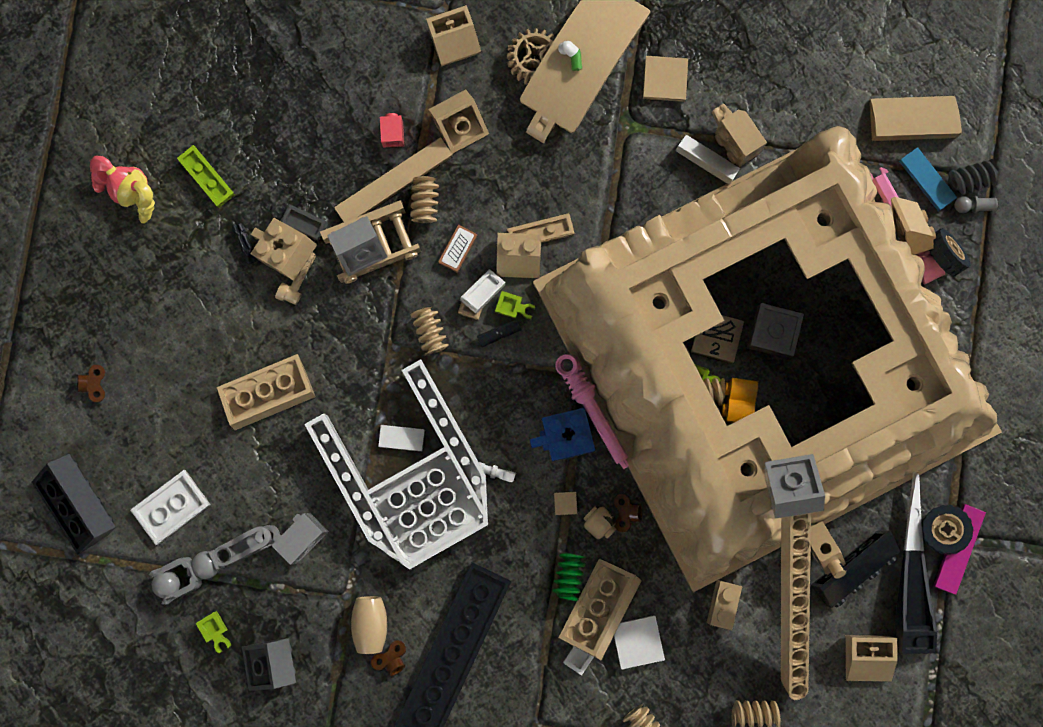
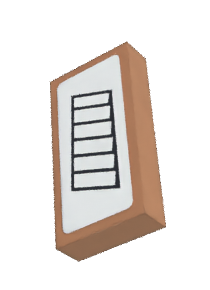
M458 225L438 263L458 273L478 235Z

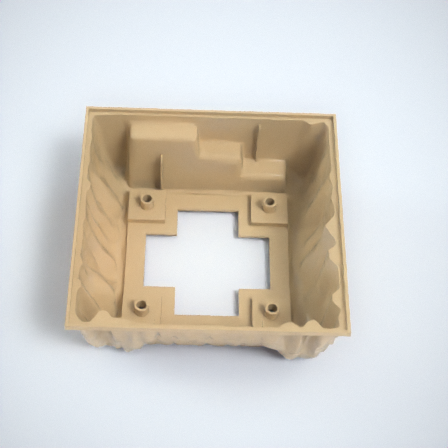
M840 126L819 132L798 149L732 181L730 185L726 184L662 217L658 215L647 221L644 225L636 226L621 236L604 242L600 246L582 251L578 259L533 281L569 354L578 357L583 368L581 372H585L584 377H588L586 381L595 384V399L627 453L628 468L692 592L781 547V518L775 519L764 477L765 462L814 454L825 493L824 511L811 513L812 527L821 521L826 524L913 479L914 473L921 475L1002 433L997 424V413L986 402L989 396L986 386L973 380L970 375L971 368L968 354L958 351L957 336L949 331L952 321L949 313L943 311L941 298L921 286L925 272L924 261L917 255H911V249L907 242L896 240V227L891 206L888 203L875 202L877 189L872 181L870 170L867 166L860 163L861 153L856 145V138L848 129ZM817 217H823L827 225L821 226L817 222ZM784 238L806 279L848 259L893 341L852 362L874 405L791 447L769 405L727 426L683 342L724 322L703 279ZM661 299L665 304L664 308L656 309L653 306V300ZM908 379L915 383L913 391L909 390L906 385ZM743 463H747L751 467L749 476H744L740 471Z

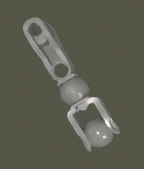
M274 525L256 527L217 547L215 550L199 552L193 560L190 557L179 558L162 568L150 572L149 576L154 577L151 584L152 591L156 596L163 598L162 604H169L176 598L201 587L203 579L214 577L218 570L225 568L226 565L236 563L272 546L275 543L273 538L280 534V532ZM223 550L229 553L228 561L222 559ZM182 565L184 568H187V575L191 578L190 584L179 590L180 579L171 570Z

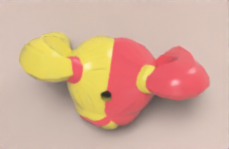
M94 156L90 161L91 180L94 191L101 193L106 185L107 192L115 203L124 207L136 204L138 206L140 222H148L152 216L155 202L153 200V191L148 185L147 177L142 170L137 167H114L107 158Z

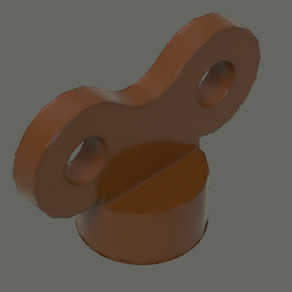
M93 365L88 371L89 375H78L77 391L89 392V399L97 403L101 402L105 397V391L100 385L101 380L105 376V369L101 365ZM94 370H99L100 375L95 376L93 374ZM95 391L100 393V396L97 398L93 396Z
M618 494L614 499V505L619 511L615 528L619 532H627L631 528V522H641L643 515L641 504H630L631 500L626 494ZM621 499L625 500L624 505L620 504ZM621 521H625V527H621Z
M399 640L392 642L386 653H379L372 657V667L378 671L386 668L390 676L400 673L405 668V664L400 658L406 652L405 644ZM400 646V651L396 652L395 648ZM379 659H382L381 665H377Z

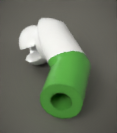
M571 41L560 43L558 50L560 54H567L571 58L572 71L582 70L580 49Z

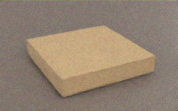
M646 56L643 99L685 102L688 59Z

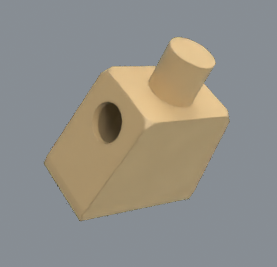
M823 521L812 526L811 553L825 574L832 573L835 579L841 578L846 574V570L843 567L845 561L839 547Z

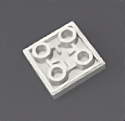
M655 615L619 624L614 634L621 669L665 660Z

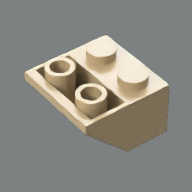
M467 5L426 19L441 66L481 53Z
M845 635L847 681H892L897 664V638L892 636Z

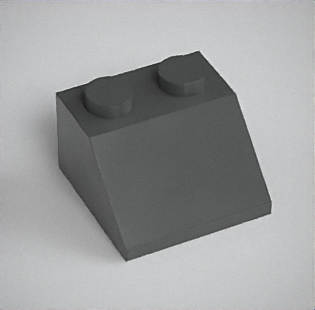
M289 638L242 646L249 691L276 689L296 683V672L293 666L292 648Z

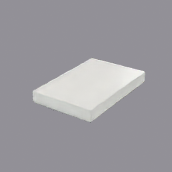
M183 470L130 511L154 544L159 545L211 504L186 470Z

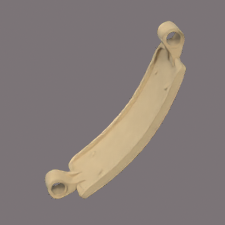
M581 0L551 44L520 97L522 104L536 111L527 128V134L545 143L555 124L570 133L576 131L614 67L650 14L648 8L635 0ZM571 41L580 49L582 70L572 71L571 58L567 54H560L558 50L560 43Z

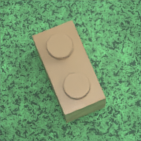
M716 580L707 619L709 625L728 630L733 629L742 586Z

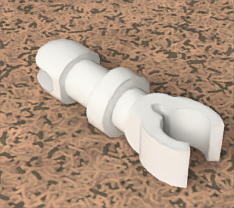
M479 462L484 473L490 475V478L495 479V477H498L508 482L514 481L515 472L498 469V466L493 465L491 467Z

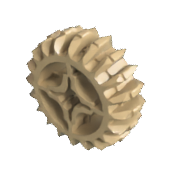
M537 28L534 29V33H530V30L527 29L525 36L519 33V39L513 38V45L508 46L510 53H507V59L510 61L507 62V65L512 68V75L517 74L518 81L524 78L525 85L529 83V80L535 73V71L528 69L538 68L554 41V35L549 34L546 36L545 29L541 34L538 33ZM525 48L527 55L523 58V61L519 62L518 54ZM532 55H536V56L538 55V56H539V60H538V59L535 60V57H534V59H532L531 56H532Z

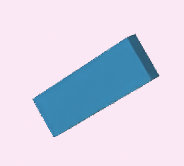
M918 147L899 161L937 211H940L957 198Z

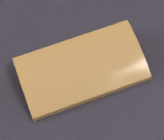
M955 96L876 98L869 100L872 141L957 138L962 134L960 114Z
M298 354L217 387L229 425L234 430L315 398L314 391Z
M599 559L579 597V601L576 602L558 638L602 660L642 580L632 573Z

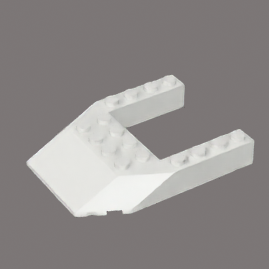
M422 360L404 368L402 372L444 448L368 490L328 415L322 414L305 424L367 540L408 569L417 566L488 525L486 475Z

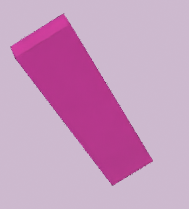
M963 504L961 510L966 512L968 517L971 518L974 530L973 537L969 545L959 553L944 554L933 585L954 595L957 594L986 512L967 504Z

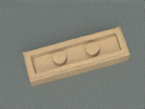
M569 213L507 229L508 233L541 234V243L575 234Z

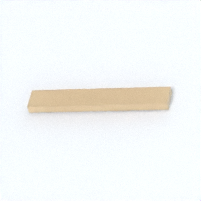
M440 137L334 208L343 222L364 215L412 184L414 177L424 176L453 157V154Z

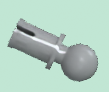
M962 196L955 201L954 206L959 213H967L970 209L973 213L978 211H996L998 201L997 198H978L977 196H973L972 200H970L968 197Z

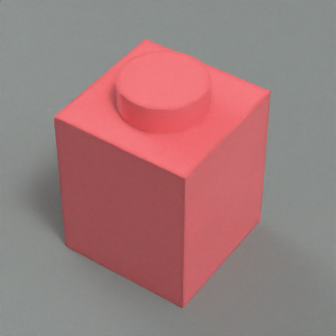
M388 113L384 117H380L381 143L383 148L404 147L402 116Z

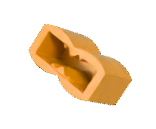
M731 378L729 382H726L725 395H727V403H723L721 416L724 417L725 422L735 423L755 412L758 381Z

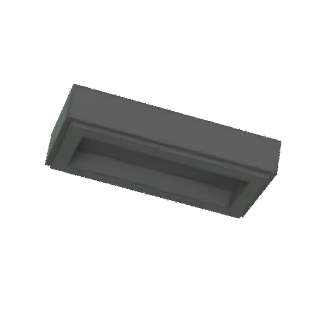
M290 204L281 219V222L317 242H320L322 238L320 231L326 230L329 224L327 221Z

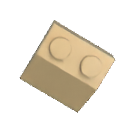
M467 90L428 109L452 154L489 134L478 107Z
M898 197L891 198L896 232L900 241L907 242L910 246L911 255L934 249L933 240L936 239L934 228L932 226L929 227L927 224L928 217L926 211L921 210L917 202Z
M498 233L497 276L540 278L541 234Z

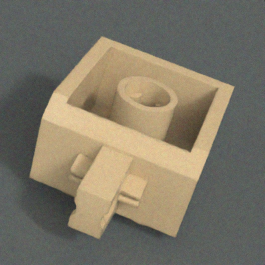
M725 104L713 110L712 114L718 124L715 132L716 141L721 147H725L731 163L740 167L761 153L767 141L746 111L737 110L732 113Z
M273 218L265 232L254 228L251 233L253 237L259 240L251 255L293 281L317 246L305 234L276 218Z

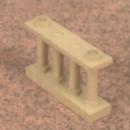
M401 200L320 231L324 242L327 244L330 243L327 235L331 234V232H335L367 216L387 255V258L351 276H348L340 262L343 273L337 275L341 283H352L357 280L358 276L404 258L406 260L413 259L418 256L417 253L421 252L418 244L411 245L401 220L402 214L405 213ZM389 219L393 221L404 248L393 254L381 228L382 222Z

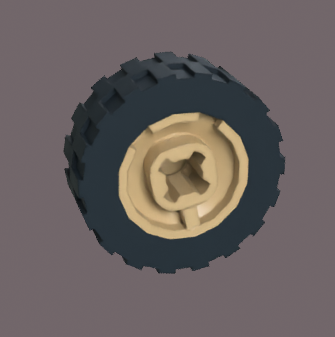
M944 228L936 231V239L933 240L934 249L929 251L947 274L956 277L970 267L968 255L949 231Z
M940 505L937 508H933L928 512L922 524V535L926 544L933 551L935 550L940 554L951 555L959 553L969 545L973 537L974 530L971 518L961 508L954 507L953 505Z

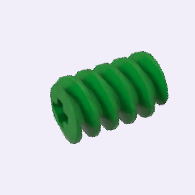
M561 553L559 557L565 561L558 562L557 565L563 568V570L556 571V574L561 579L554 580V583L559 588L552 589V592L557 594L559 598L579 601L573 594L580 593L581 591L575 585L582 584V581L577 576L584 575V572L579 567H585L586 563L580 559L587 557L571 553Z

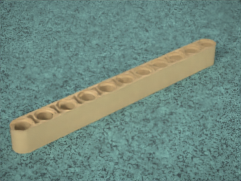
M811 513L781 518V682L789 697L793 700H800L808 693Z

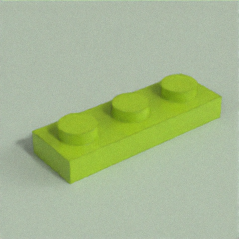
M194 145L177 158L218 208L235 196L233 191Z

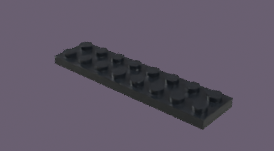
M471 562L395 727H444L511 584V580Z

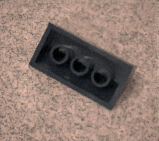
M70 454L47 463L33 479L32 484L77 555L108 536L116 528L112 517L107 514L100 498L95 495L89 481L84 478L77 462L72 459Z
M877 530L844 557L845 565L843 567L846 570V574L841 578L835 579L832 573L823 574L810 585L826 606L831 608L841 606L846 601L845 597L848 594L858 592L863 587L862 583L865 580L875 578L880 573L879 569L884 565L889 566L897 559L896 555L900 553V549L890 531Z

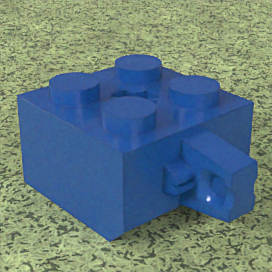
M585 408L543 417L541 420L544 430L539 431L540 437L529 439L531 448L543 446L544 451L549 450L552 462L595 451ZM566 429L574 433L570 441L562 437Z

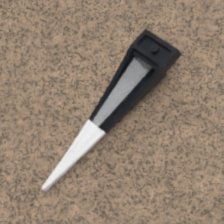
M914 473L912 479L894 629H897V653L932 654L936 653L938 631L929 590L923 545L918 473Z

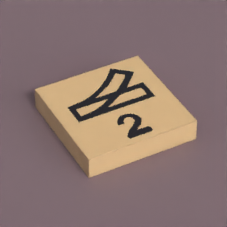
M722 315L724 322L694 337L691 353L733 364L744 321Z

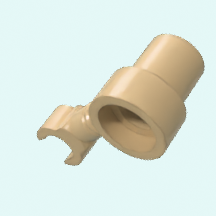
M314 253L310 255L291 286L281 283L275 295L276 299L283 302L288 301L294 305L298 304L301 298V293L298 290L316 258Z

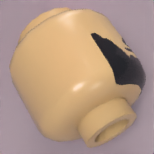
M595 506L584 517L586 521L584 523L585 529L596 539H601L604 536L608 539L616 530L614 527L616 518L605 507L597 508Z

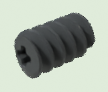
M993 159L975 163L973 166L968 165L965 168L957 169V171L951 170L948 175L951 189L954 192L958 191L960 195H965L966 190L972 193L974 187L979 191L982 189V185L984 188H989L990 182L993 186H996L999 177L998 167Z

